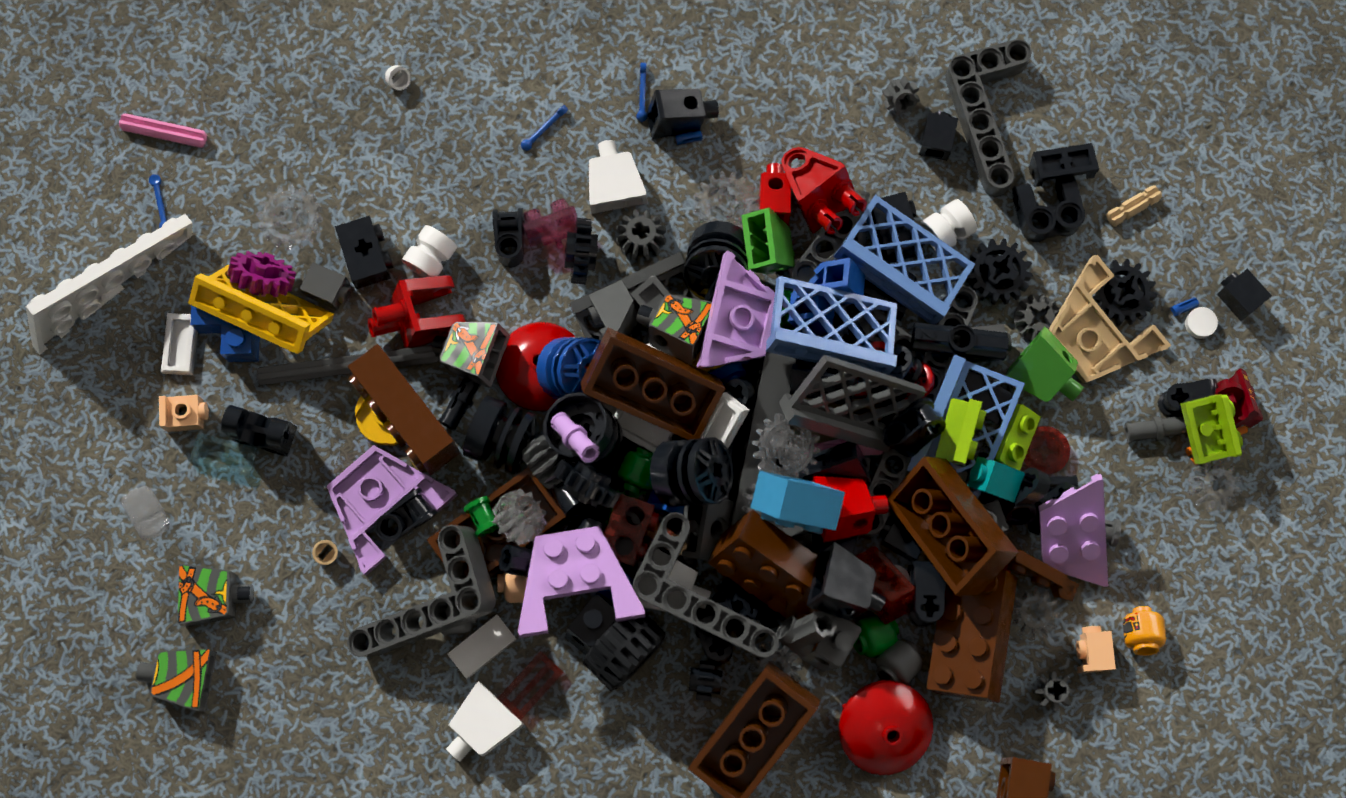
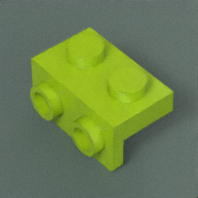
M1215 394L1180 404L1195 464H1203L1226 457L1242 456L1241 447L1243 446V440L1240 432L1236 429L1233 418L1235 417V407L1228 395Z
M956 398L951 399L945 419L946 427L941 433L936 458H944L948 462L965 467L968 459L974 460L978 442L973 441L976 428L982 430L987 411L981 410V401L969 399V402Z
M1017 404L994 461L1020 471L1041 416L1025 405Z

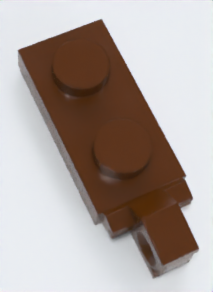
M1018 550L1017 555L1007 564L1008 571L1020 576H1025L1026 574L1032 578L1031 583L1044 589L1051 588L1053 597L1073 602L1079 584L1068 579L1066 574L1022 550Z

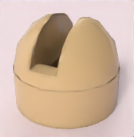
M321 540L313 547L312 555L317 563L328 565L337 558L338 549L332 541ZM327 545L331 546L332 550L326 554L323 560L320 559L318 555Z

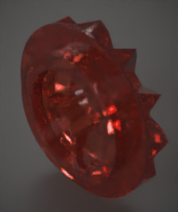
M1037 427L1024 463L1029 468L1034 467L1048 474L1057 473L1069 460L1070 446L1068 440L1059 430L1053 427ZM1046 439L1047 448L1057 453L1049 454L1043 462L1042 454L1033 449L1040 448Z

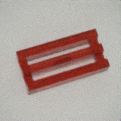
M540 651L498 699L522 720L564 672ZM542 660L546 665L518 696L510 702L507 698ZM550 669L555 673L527 704L519 710L517 708L518 704Z

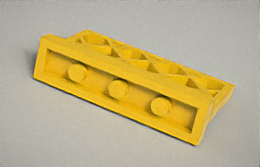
M229 265L210 276L202 273L195 276L188 304L295 354L302 352L305 342L330 324L334 317V313L288 292L285 296L278 293V297H273L271 294H266L263 297L261 294L258 296L249 293L247 288L240 289L238 288L239 283H231L230 279L227 278L229 277L227 276Z

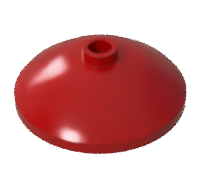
M535 322L524 325L510 334L496 377L502 391L513 403L532 411H548L554 402L558 400L553 399L543 391L538 382L534 361L538 358L544 346L552 340L561 337H575L570 331L553 323Z
M884 680L868 684L853 694L842 710L838 727L840 743L847 757L860 769L876 775L900 773L917 763L930 745L933 735L931 710L925 699L914 688L905 683ZM895 730L896 736L892 739H887L888 733Z

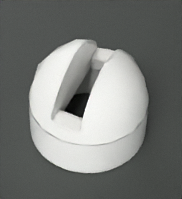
M395 65L387 69L385 81L389 87L395 90H404L410 84L411 75L406 68ZM398 71H400L401 73H399V74H398L396 77H394V79L392 80V77H393Z

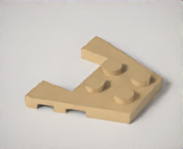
M1093 255L1088 260L1049 328V331L1077 360L1078 366L1075 375L1082 383H1088L1121 369V367L1130 363L1140 361L1156 352L1166 350L1171 346L1155 325H1149L1129 343L1092 298V295L1115 275L1098 255Z

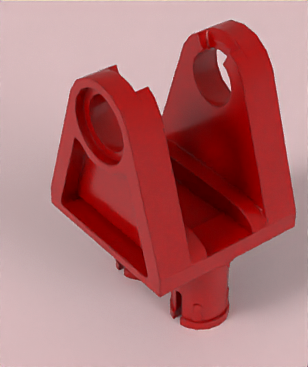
M802 147L792 148L783 155V169L809 230L813 234L822 227L828 234H835L836 232L831 227V224L839 231L843 220L836 215L837 212L847 209L853 216H858L860 213L855 209V206L861 212L866 209L867 201L855 192L843 163ZM794 159L805 160L801 167H791L790 163Z
M443 275L399 280L390 300L391 305L374 307L372 309L373 318H368V328L372 338L398 332L401 334L404 347L411 348L431 343L437 335L448 337L452 324L455 322H467L463 314L421 318L419 313H415L413 306L452 293L451 288H454L452 276Z

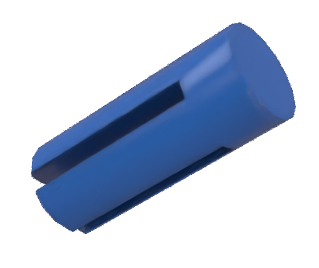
M700 130L675 135L677 145L702 141L703 139Z
M1193 297L1172 306L1170 309L1174 316H1178L1199 307V301Z

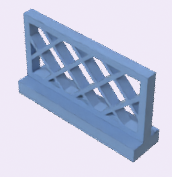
M876 194L833 256L837 260L851 258L865 274L866 280L928 323L935 325L945 317L950 309V304L975 266V263ZM875 206L885 213L887 223L874 224L871 212ZM904 226L909 229L912 240L899 242L896 227ZM889 228L893 243L879 245L876 230ZM869 231L873 246L864 247L855 241L854 238L858 232ZM930 244L935 247L937 258L924 259L921 245ZM914 246L917 260L904 262L901 247ZM894 249L898 263L888 264L882 258L881 250ZM955 261L964 268L962 273L958 276L950 277L946 262ZM939 263L943 278L930 280L926 265ZM919 266L923 281L914 282L908 278L906 268ZM944 283L947 292L944 302L934 296L931 285Z
M778 276L775 286L771 333L767 339L766 352L818 363L825 354L889 375L897 365V355L893 354L897 303ZM784 287L794 289L801 299L791 305L783 294ZM815 295L824 296L831 306L821 312L811 298ZM845 302L853 303L860 313L851 319L841 305ZM803 303L814 314V317L807 322H804L795 310V308ZM874 309L887 311V322L880 326L870 312ZM832 310H835L844 322L843 325L836 329L825 317ZM788 313L798 327L794 330L780 328L781 317ZM862 317L874 329V331L866 336L863 335L854 323ZM818 320L828 334L824 337L815 336L808 326ZM848 327L858 341L854 344L845 343L838 333ZM877 334L885 344V351L875 350L868 339Z
M954 354L935 400L934 411L937 416L942 417L945 421L952 398L960 400L972 399V396L989 390L996 406L984 411H987L986 414L998 410L1003 422L999 429L987 433L983 424L982 431L984 435L973 439V441L978 442L986 439L991 449L986 459L994 461L1025 383L966 361L965 358ZM969 370L982 374L987 386L969 392L965 383ZM988 377L997 380V382L990 384ZM1003 383L1015 387L1016 390L1012 399L999 404L992 388ZM963 387L966 392V395L959 397V394ZM1009 405L1007 412L1004 416L1001 408ZM941 434L932 439L916 455L912 456L907 468L908 473L923 456L936 458L935 453ZM997 434L994 444L992 445V442L989 437ZM975 459L971 460L972 464L960 468L956 472L959 474L971 469L975 465ZM971 490L978 499L981 491Z

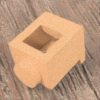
M199 395L159 396V426L167 432L204 429V420L209 418V409L207 402H203ZM187 407V412L179 416V408Z
M1101 626L1082 627L1080 640L1076 641V654L1078 660L1083 661V665L1077 667V673L1116 670L1112 631L1102 632Z

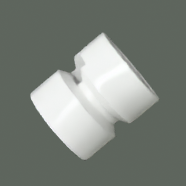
M954 199L942 207L940 210L941 214L933 213L920 222V226L950 247H954L957 244L956 239L963 241L978 230L972 213L958 199Z
M425 225L416 239L418 246H411L401 261L421 277L439 276L443 270L441 261L449 260L458 246L439 230Z

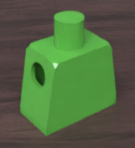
M771 208L741 215L748 270L761 274H773L794 268L795 253L789 226Z
M1045 326L1010 365L1005 374L1007 377L1025 383L1023 390L1045 402H1049L1058 391L1071 401H1074L1084 388L1072 378L1078 366L1077 360Z

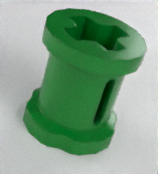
M488 496L480 497L463 508L465 513L470 515L477 528L475 532L477 537L488 535L503 525L501 519H497L489 505L490 499Z

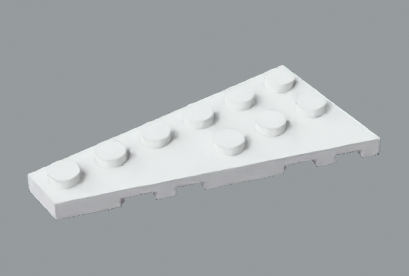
M186 214L177 219L171 218L158 230L141 235L135 243L127 248L115 250L108 259L99 264L93 263L89 265L77 277L65 279L58 284L56 289L46 295L40 294L34 297L26 306L32 346L39 355L48 349L45 343L55 335H59L62 338L69 333V329L74 325L78 317L83 320L88 318L124 290L121 284L132 275L139 278L147 272L146 269L155 257L158 260H162L192 237V221Z

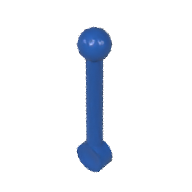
M640 63L639 111L636 114L637 120L643 122L648 118V114L645 111L646 63Z
M565 105L560 107L529 139H524L521 142V148L529 151L532 148V143L558 118L564 115L568 108Z
M153 174L149 177V183L154 187L161 220L159 228H161L167 221L159 186L161 178L159 175Z

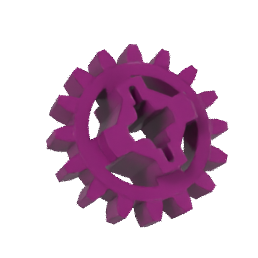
M246 251L245 255L237 253L236 257H231L227 276L231 277V283H239L238 288H247L251 294L258 296L261 294L263 297L266 294H271L273 297H278V293L285 296L288 291H292L296 272L292 271V266L284 265L285 261L283 259L275 260V256L272 254L258 252L257 255H254L250 251Z

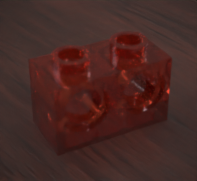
M621 494L613 508L604 533L618 561L632 566H636L638 561L643 562L649 548V544L645 543L648 530L654 532L660 514L655 513L657 506ZM633 507H640L644 512V519L638 525H632L627 518L628 511ZM624 536L629 537L634 544L632 552L628 555H622L617 550V542Z
M876 546L858 554L856 557L874 569L876 573L873 590L884 595L886 598L882 610L879 613H875V615L887 625L910 612L916 590L910 581Z

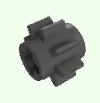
M905 76L901 79H891L887 88L882 90L886 98L883 103L888 110L893 109L897 116L901 113H911L916 103L920 102L916 94L919 88L915 82L909 83Z
M1052 671L1049 673L1048 681L1044 677L1037 678L1041 687L1033 691V694L1040 695L1042 699L1039 703L1040 707L1051 704L1052 711L1056 712L1059 710L1060 702L1064 706L1071 705L1067 697L1070 693L1075 692V689L1069 688L1066 683L1069 680V676L1058 679L1056 672ZM1054 685L1056 689H1060L1061 693L1054 697L1053 694H1048V688Z

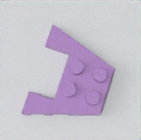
M375 445L369 448L326 486L339 519L346 531L350 546L357 558L359 568L365 576L387 558L367 535V532L375 526L380 516L419 487L423 491L421 495L432 509H436L437 512L458 495L450 487L434 480V478L416 470Z
M599 526L535 536L518 627L519 638L548 633L544 600L610 589L616 622L645 617V610Z

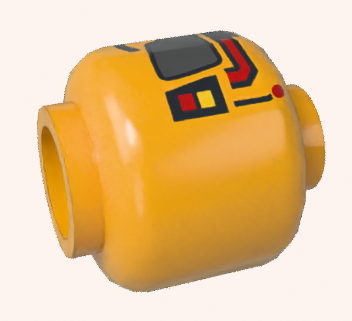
M1136 607L1132 610V613L1123 618L1125 646L1133 650V653L1136 655L1149 656L1157 654L1159 649L1166 644L1164 618L1161 614L1152 611L1150 607Z

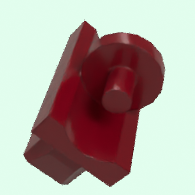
M1240 368L1231 378L1217 383L1218 388L1215 394L1228 395L1234 404L1235 417L1233 418L1236 429L1242 425L1251 428L1263 420L1262 412L1258 409L1255 400V391L1250 385L1246 371Z

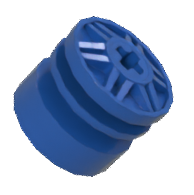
M561 337L545 345L538 356L536 366L538 382L543 391L553 399H560L566 394L583 393L581 381L601 340L583 337Z

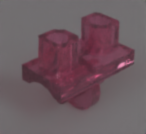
M562 198L550 205L552 213L542 217L539 209L525 212L523 227L530 247L543 243V246L555 243L557 250L564 248L561 240L567 238V232H573L575 229L577 213L574 205L569 206L566 200Z

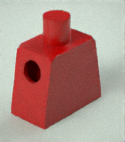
M771 163L766 166V172L761 173L758 210L771 208L789 226L791 185L784 173L782 164Z
M813 477V482L845 492L836 530L824 528L821 534L823 542L869 533L874 516L888 513L887 496H870L866 482L862 479Z

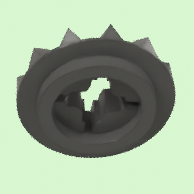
M1045 294L1041 296L1030 295L1021 300L1014 312V324L1020 335L1032 341L1044 326L1049 329L1060 310L1056 305V300L1047 298ZM1046 309L1047 312L1043 318L1046 323L1038 322L1031 326L1030 324L1034 318L1032 312L1034 311L1038 314Z

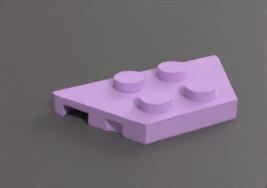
M726 251L723 254L696 367L699 369L758 359L766 355V343L771 333L775 292L768 286L763 285L759 277L751 270L747 271L734 259L736 256L730 251Z
M1096 474L1091 477L1092 481L1076 490L1072 487L1063 492L1060 497L1050 499L1038 506L1042 562L1066 575L1106 587L1108 586L1104 487L1102 475Z

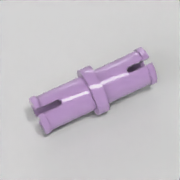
M564 412L553 416L551 428L562 437L563 444L568 449L574 450L583 462L589 463L594 461L599 455V447L587 437V431L581 425H576Z

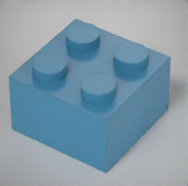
M759 471L751 508L762 512V519L774 521L777 525L789 528L800 526L804 527V530L822 534L824 528L836 530L845 492L812 481Z

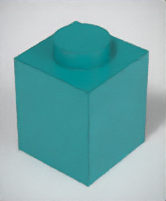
M978 456L975 465L971 469L967 486L992 496L1015 502L1025 473L999 462Z

